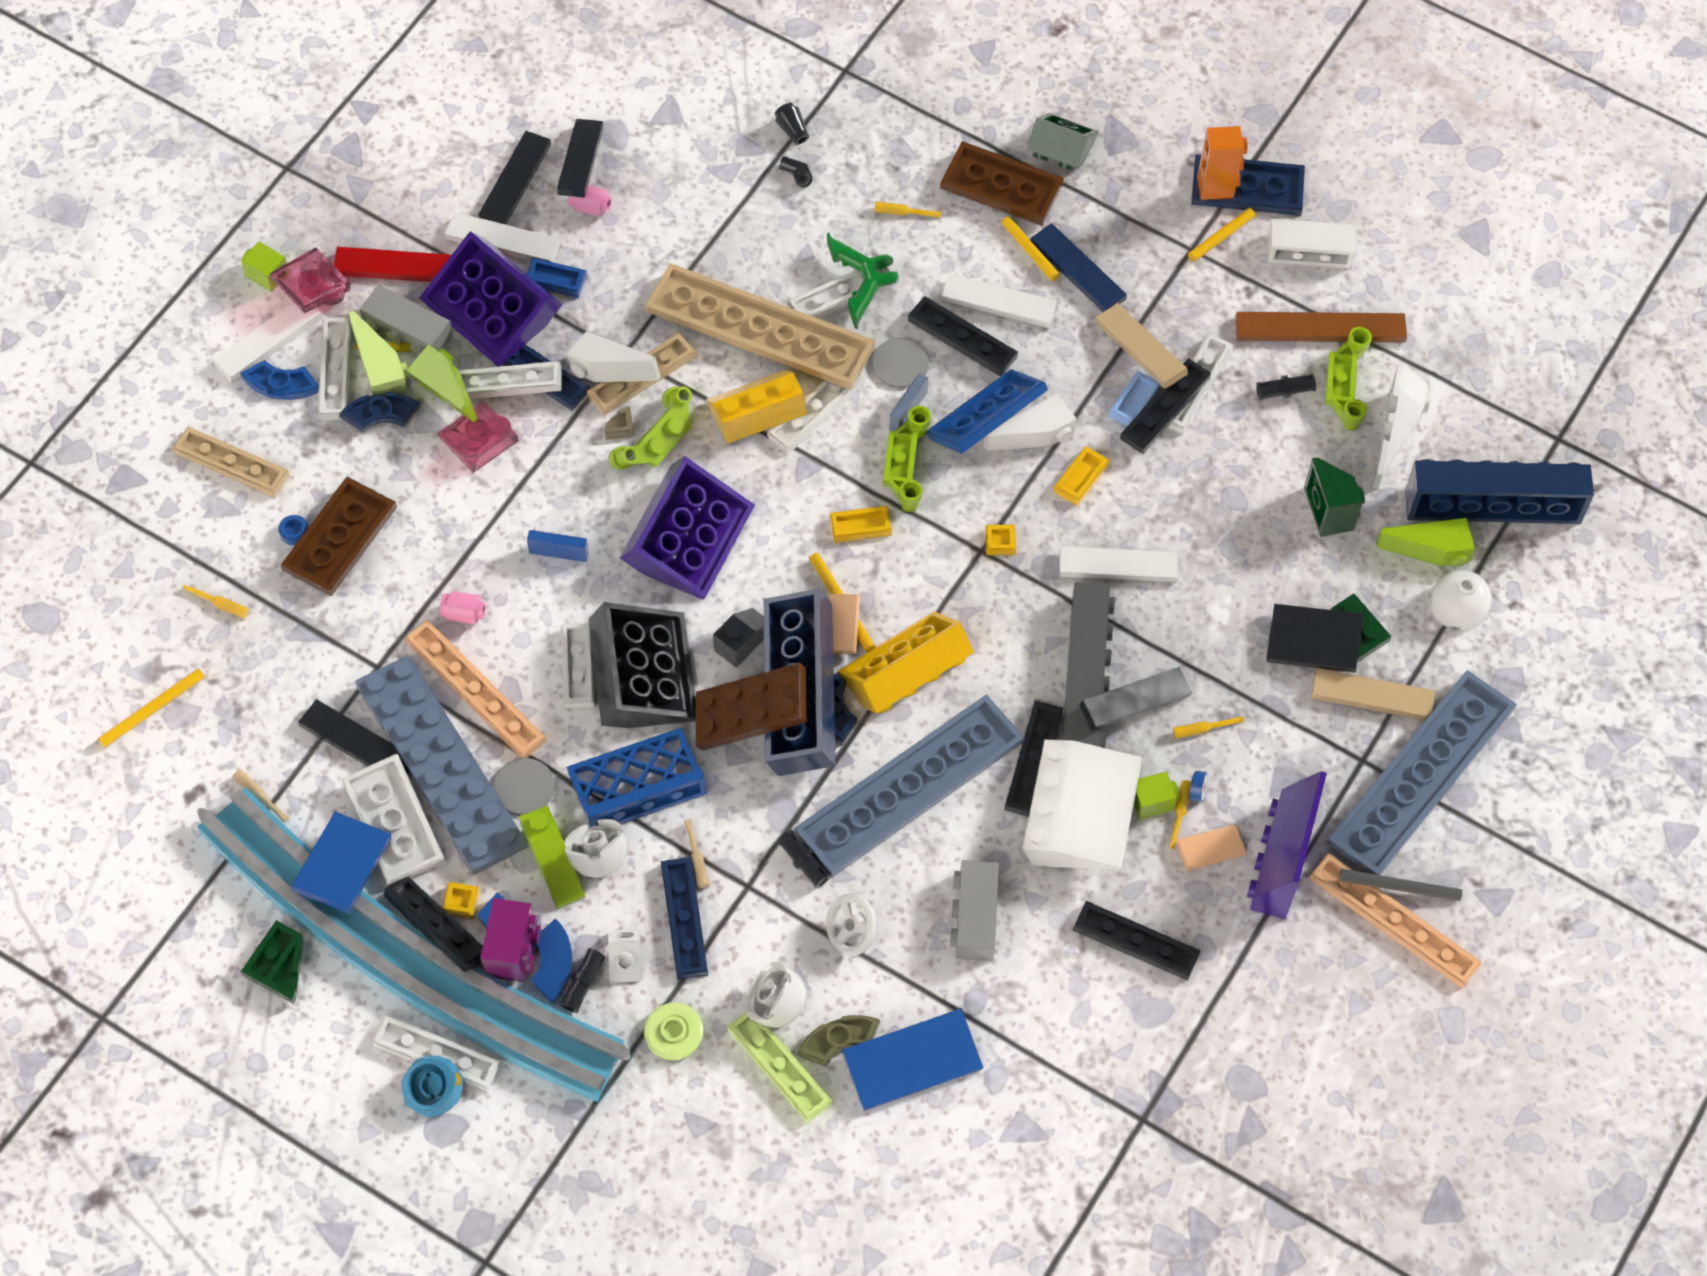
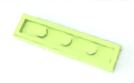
M746 1012L727 1026L730 1034L807 1124L832 1105L830 1097L769 1027L751 1020L746 1015Z

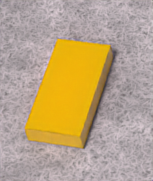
M1085 446L1055 484L1053 492L1078 506L1109 466L1110 460Z
M887 506L832 512L829 515L834 543L892 536Z

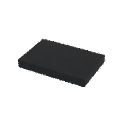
M1274 604L1266 662L1356 673L1364 614Z

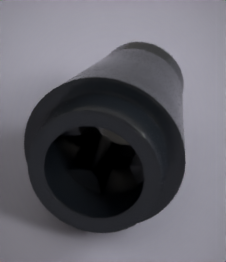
M792 102L783 104L775 111V122L796 145H800L809 139L810 136L807 133L798 106H794Z

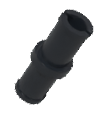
M1313 373L1295 377L1284 375L1281 376V379L1256 382V392L1259 401L1280 396L1290 398L1291 394L1316 391V381Z
M792 829L779 837L777 843L791 857L793 866L796 869H801L816 889L823 886L831 878V875L814 857L815 853L811 848L807 849Z
M591 948L587 949L577 972H573L570 977L572 982L559 1003L562 1008L572 1013H578L588 990L593 989L595 985L593 980L606 958L601 952Z

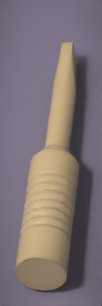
M239 769L233 774L232 778L242 788L246 787L283 822L289 820V817L265 796L264 790L245 772Z
M691 819L684 820L692 849L691 859L696 882L699 889H705L710 886L703 855L698 851Z

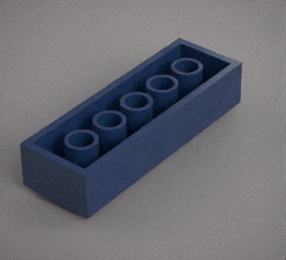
M1459 459L1451 461L1415 460L1405 488L1407 520L1426 521L1467 518L1469 522L1581 524L1594 497L1591 465L1578 462L1552 464L1547 461L1539 463L1510 461L1505 463L1492 462L1490 460L1479 462H1464Z
M820 588L763 599L764 672L796 663L806 667V723L766 733L765 762L778 776L834 767L836 763L832 603Z

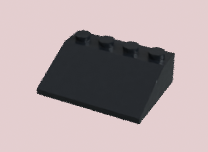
M603 602L589 617L601 726L629 729L696 721V697L684 612Z

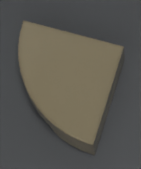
M630 407L620 409L607 422L605 427L606 440L634 436Z

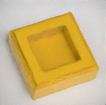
M1015 524L985 525L986 555H1016Z
M448 882L442 908L450 916L474 919L480 893L479 886Z

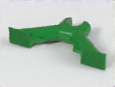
M828 232L826 240L833 262L841 261L843 267L850 266L861 272L863 282L858 291L852 292L853 298L848 300V310L854 328L858 329V324L878 288L896 283L899 274L896 271L887 273L877 272L878 269L893 264L894 260L890 255L884 254L869 258L831 237L830 232Z

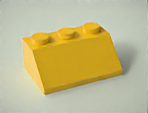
M783 370L706 399L707 405L726 444L807 414L804 393L794 373L788 370Z

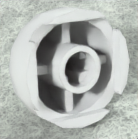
M1456 570L1445 574L1436 583L1431 595V610L1435 618L1449 628L1451 626L1461 627L1460 630L1466 631L1476 628L1486 619L1491 607V591L1486 581L1478 574L1469 570Z
M601 819L597 820L598 826L589 828L587 823L572 831L564 842L567 848L565 852L572 867L586 877H609L618 870L626 859L628 844L621 824L615 820Z
M772 962L770 965L773 967L768 971L762 969L750 984L745 1000L750 1003V1011L746 1009L745 1011L751 1020L760 1025L779 1028L790 1024L803 1013L806 989L801 977L790 967L780 962Z

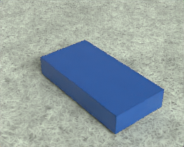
M532 258L527 275L546 291L579 298L587 277V270Z
M529 530L527 544L530 554L587 562L589 551L586 538Z

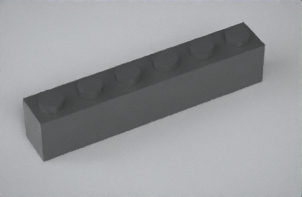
M1074 583L1062 740L1077 741L1105 748L1107 730L1099 728L1092 731L1079 703L1084 699L1109 691L1110 676H1105V667H1110L1112 650L1106 649L1107 641H1112L1113 623H1108V614H1114L1115 597H1110V585Z

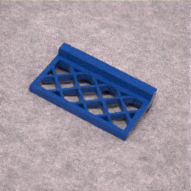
M682 728L566 767L589 828L598 826L597 820L601 819L615 820L623 824L707 794L705 776L697 765ZM677 739L681 744L677 753L663 749L666 743ZM642 751L653 753L648 763L634 758L637 753ZM659 756L672 760L667 770L654 766ZM613 761L624 763L619 773L607 770V765ZM678 762L688 765L692 769V771L681 775L673 772ZM630 765L643 770L638 780L625 776ZM587 770L595 773L590 783L579 780L576 774ZM650 772L663 777L658 783L652 785L645 783ZM601 776L615 780L609 790L596 786ZM621 782L634 786L633 790L623 795L616 793ZM592 792L605 796L604 800L600 803L589 806L587 802Z

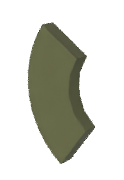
M847 1015L827 1024H822L806 1037L797 1052V1056L827 1067L835 1056L842 1053V1049L874 1039L881 1020L865 1015Z

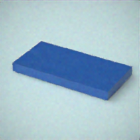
M1010 369L929 428L926 434L930 441L962 454L1048 391L1046 383Z
M962 1008L842 1049L845 1063L863 1111L983 1069Z

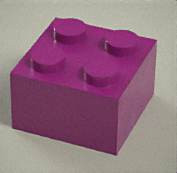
M493 898L480 958L486 974L492 975L497 979L525 983L527 973H532L535 955H532L531 951L533 943L538 944L541 925H537L538 915H534L531 903Z

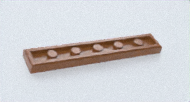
M1236 312L1235 315L1237 341L1347 342L1350 331L1355 327L1368 329L1372 335L1371 342H1406L1407 339L1405 313Z

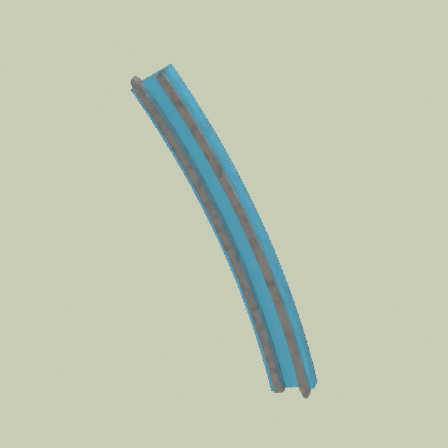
M246 787L230 796L232 803L216 816L205 808L197 809V814L202 822L197 826L200 834L271 902L307 932L366 976L449 1029L548 1081L598 1102L618 1059H630V1051L625 1047L623 1039L564 1014L511 987L492 975L486 974L485 971L478 967L463 972L423 933L399 918L364 891L361 892L349 914L292 891V884L312 849L280 822Z

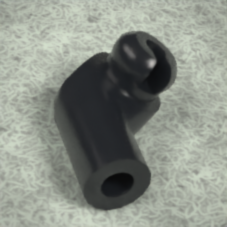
M786 156L782 157L779 169L792 173L799 187H808L813 179L809 166L804 162Z

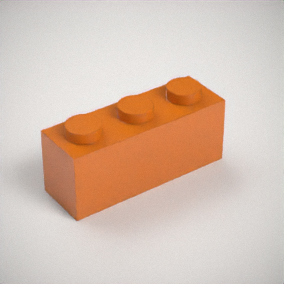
M1241 126L1207 128L1197 175L1201 200L1234 198L1236 187H1240V171L1244 169L1243 154H1247L1248 151L1247 138L1242 137Z

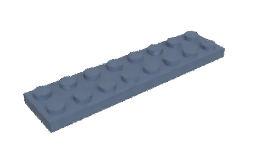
M409 655L355 680L358 691L387 738L398 751L408 768V772L472 875L527 848V841Z
M1467 670L1332 833L1326 844L1366 873L1381 875L1515 710L1517 704Z
M986 694L796 826L794 833L807 849L811 848L813 850L816 860L833 878L1023 743L1025 737Z

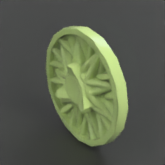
M667 1003L657 1007L650 1013L645 1022L644 1038L648 1048L656 1056L665 1060H681L689 1057L698 1049L703 1039V1024L700 1016L691 1007L682 1003Z

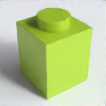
M260 241L252 249H248L241 260L245 276L270 292L289 274L285 256Z
M1167 771L1138 779L1134 808L1139 820L1174 811L1176 800L1179 798V790L1176 782L1170 781Z

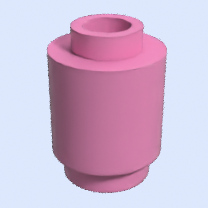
M588 185L585 198L568 197V204L574 207L575 211L602 217L605 212L607 213L610 210L612 203L608 190Z
M451 591L450 594L444 593L442 596L440 616L446 617L448 621L476 625L478 620H483L485 615L486 603L482 602L480 595Z

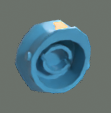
M432 1055L418 1058L409 1067L401 1080L405 1104L425 1117L440 1116L451 1110L460 1101L464 1078L450 1059Z

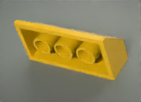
M933 611L844 666L837 673L839 677L847 681L846 686L860 704L877 714L888 711L892 708L893 703L901 698L912 696L917 692V688L925 683L939 679L942 673L949 668L963 664L966 658L972 655L974 651L961 622Z

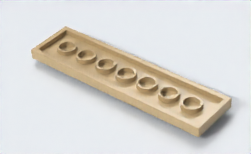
M672 263L667 267L645 305L646 312L849 390H852L875 348V340Z

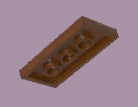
M962 141L941 181L940 189L1043 226L1063 186L1064 178Z
M346 476L281 563L282 571L332 597L396 510V501Z
M800 663L696 692V747L702 751L806 723V667Z

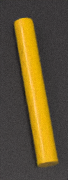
M1251 208L1246 209L1188 253L1189 259L1192 262L1200 259L1256 216L1255 212Z
M1010 216L1005 217L1001 222L1005 229L1051 282L1057 280L1060 276L1058 271Z

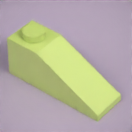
M355 311L348 312L372 395L406 391L405 380L410 378L409 373L406 371L408 369L406 362L400 363L397 352Z

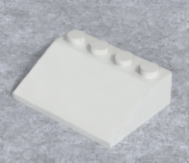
M1045 740L1022 849L1033 866L1121 870L1142 762L1141 757L1077 741Z

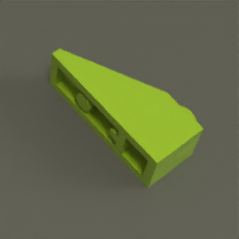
M428 344L406 371L420 386L474 423L478 418L461 374L452 363L454 358L443 348L437 351Z
M1467 518L1381 528L1376 541L1377 548L1439 566L1451 565L1459 567L1469 563L1475 550Z
M548 805L519 816L521 832L527 841L529 850L556 909L586 898L577 873L566 855L565 849L567 848Z

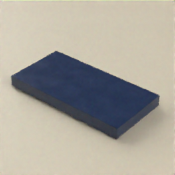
M1195 154L1191 205L1237 210L1251 208L1257 212L1301 216L1305 165L1244 159V169L1240 171V187H1236L1234 198L1201 200L1197 180L1201 155Z

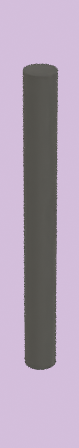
M1341 869L1339 873V881L1455 901H1460L1462 898V889L1347 869Z

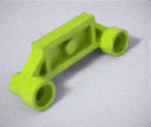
M1364 327L1353 328L1349 333L1347 342L1337 351H1329L1327 360L1324 405L1331 406L1343 421L1344 428L1349 431L1357 430L1367 413L1366 404L1359 399H1355L1357 360L1363 357L1372 339L1370 331Z
M674 386L666 389L662 394V403L666 408L665 412L634 446H619L610 451L608 460L611 467L615 470H624L632 465L649 464L652 468L657 467L692 428V425L689 423V402L692 399L690 389L684 386Z
M921 405L912 407L908 413V421L896 431H889L883 486L891 489L900 501L902 509L906 512L917 510L923 492L921 484L913 480L917 439L926 435L927 428L931 424V412L927 407Z

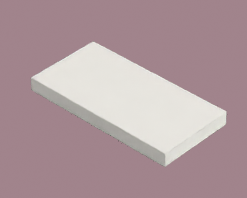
M398 754L341 778L358 820L391 834V841L378 862L388 886L408 876L412 878L446 862Z

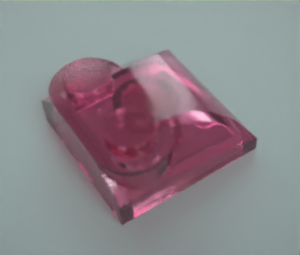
M317 247L270 273V278L303 313L322 305H337L344 300L345 293L351 290L350 282Z
M484 401L473 407L478 418L474 423L461 415L437 432V436L472 473H475L519 441L518 435L511 428L509 420L499 416Z

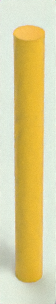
M812 554L809 560L830 595L844 594L820 554ZM858 619L857 639L867 653L874 649L876 645L860 619Z
M197 668L97 738L98 741L106 748L203 680L205 676Z

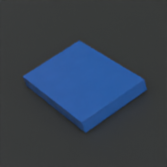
M335 811L293 882L292 891L349 914L391 841V834Z

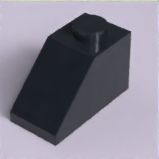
M754 608L732 614L713 634L714 651L737 668L764 640V616Z

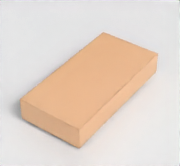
M858 594L829 595L828 599L832 603L833 654H856L860 597Z
M1236 824L1178 839L1177 841L1186 871L1242 857L1246 853Z

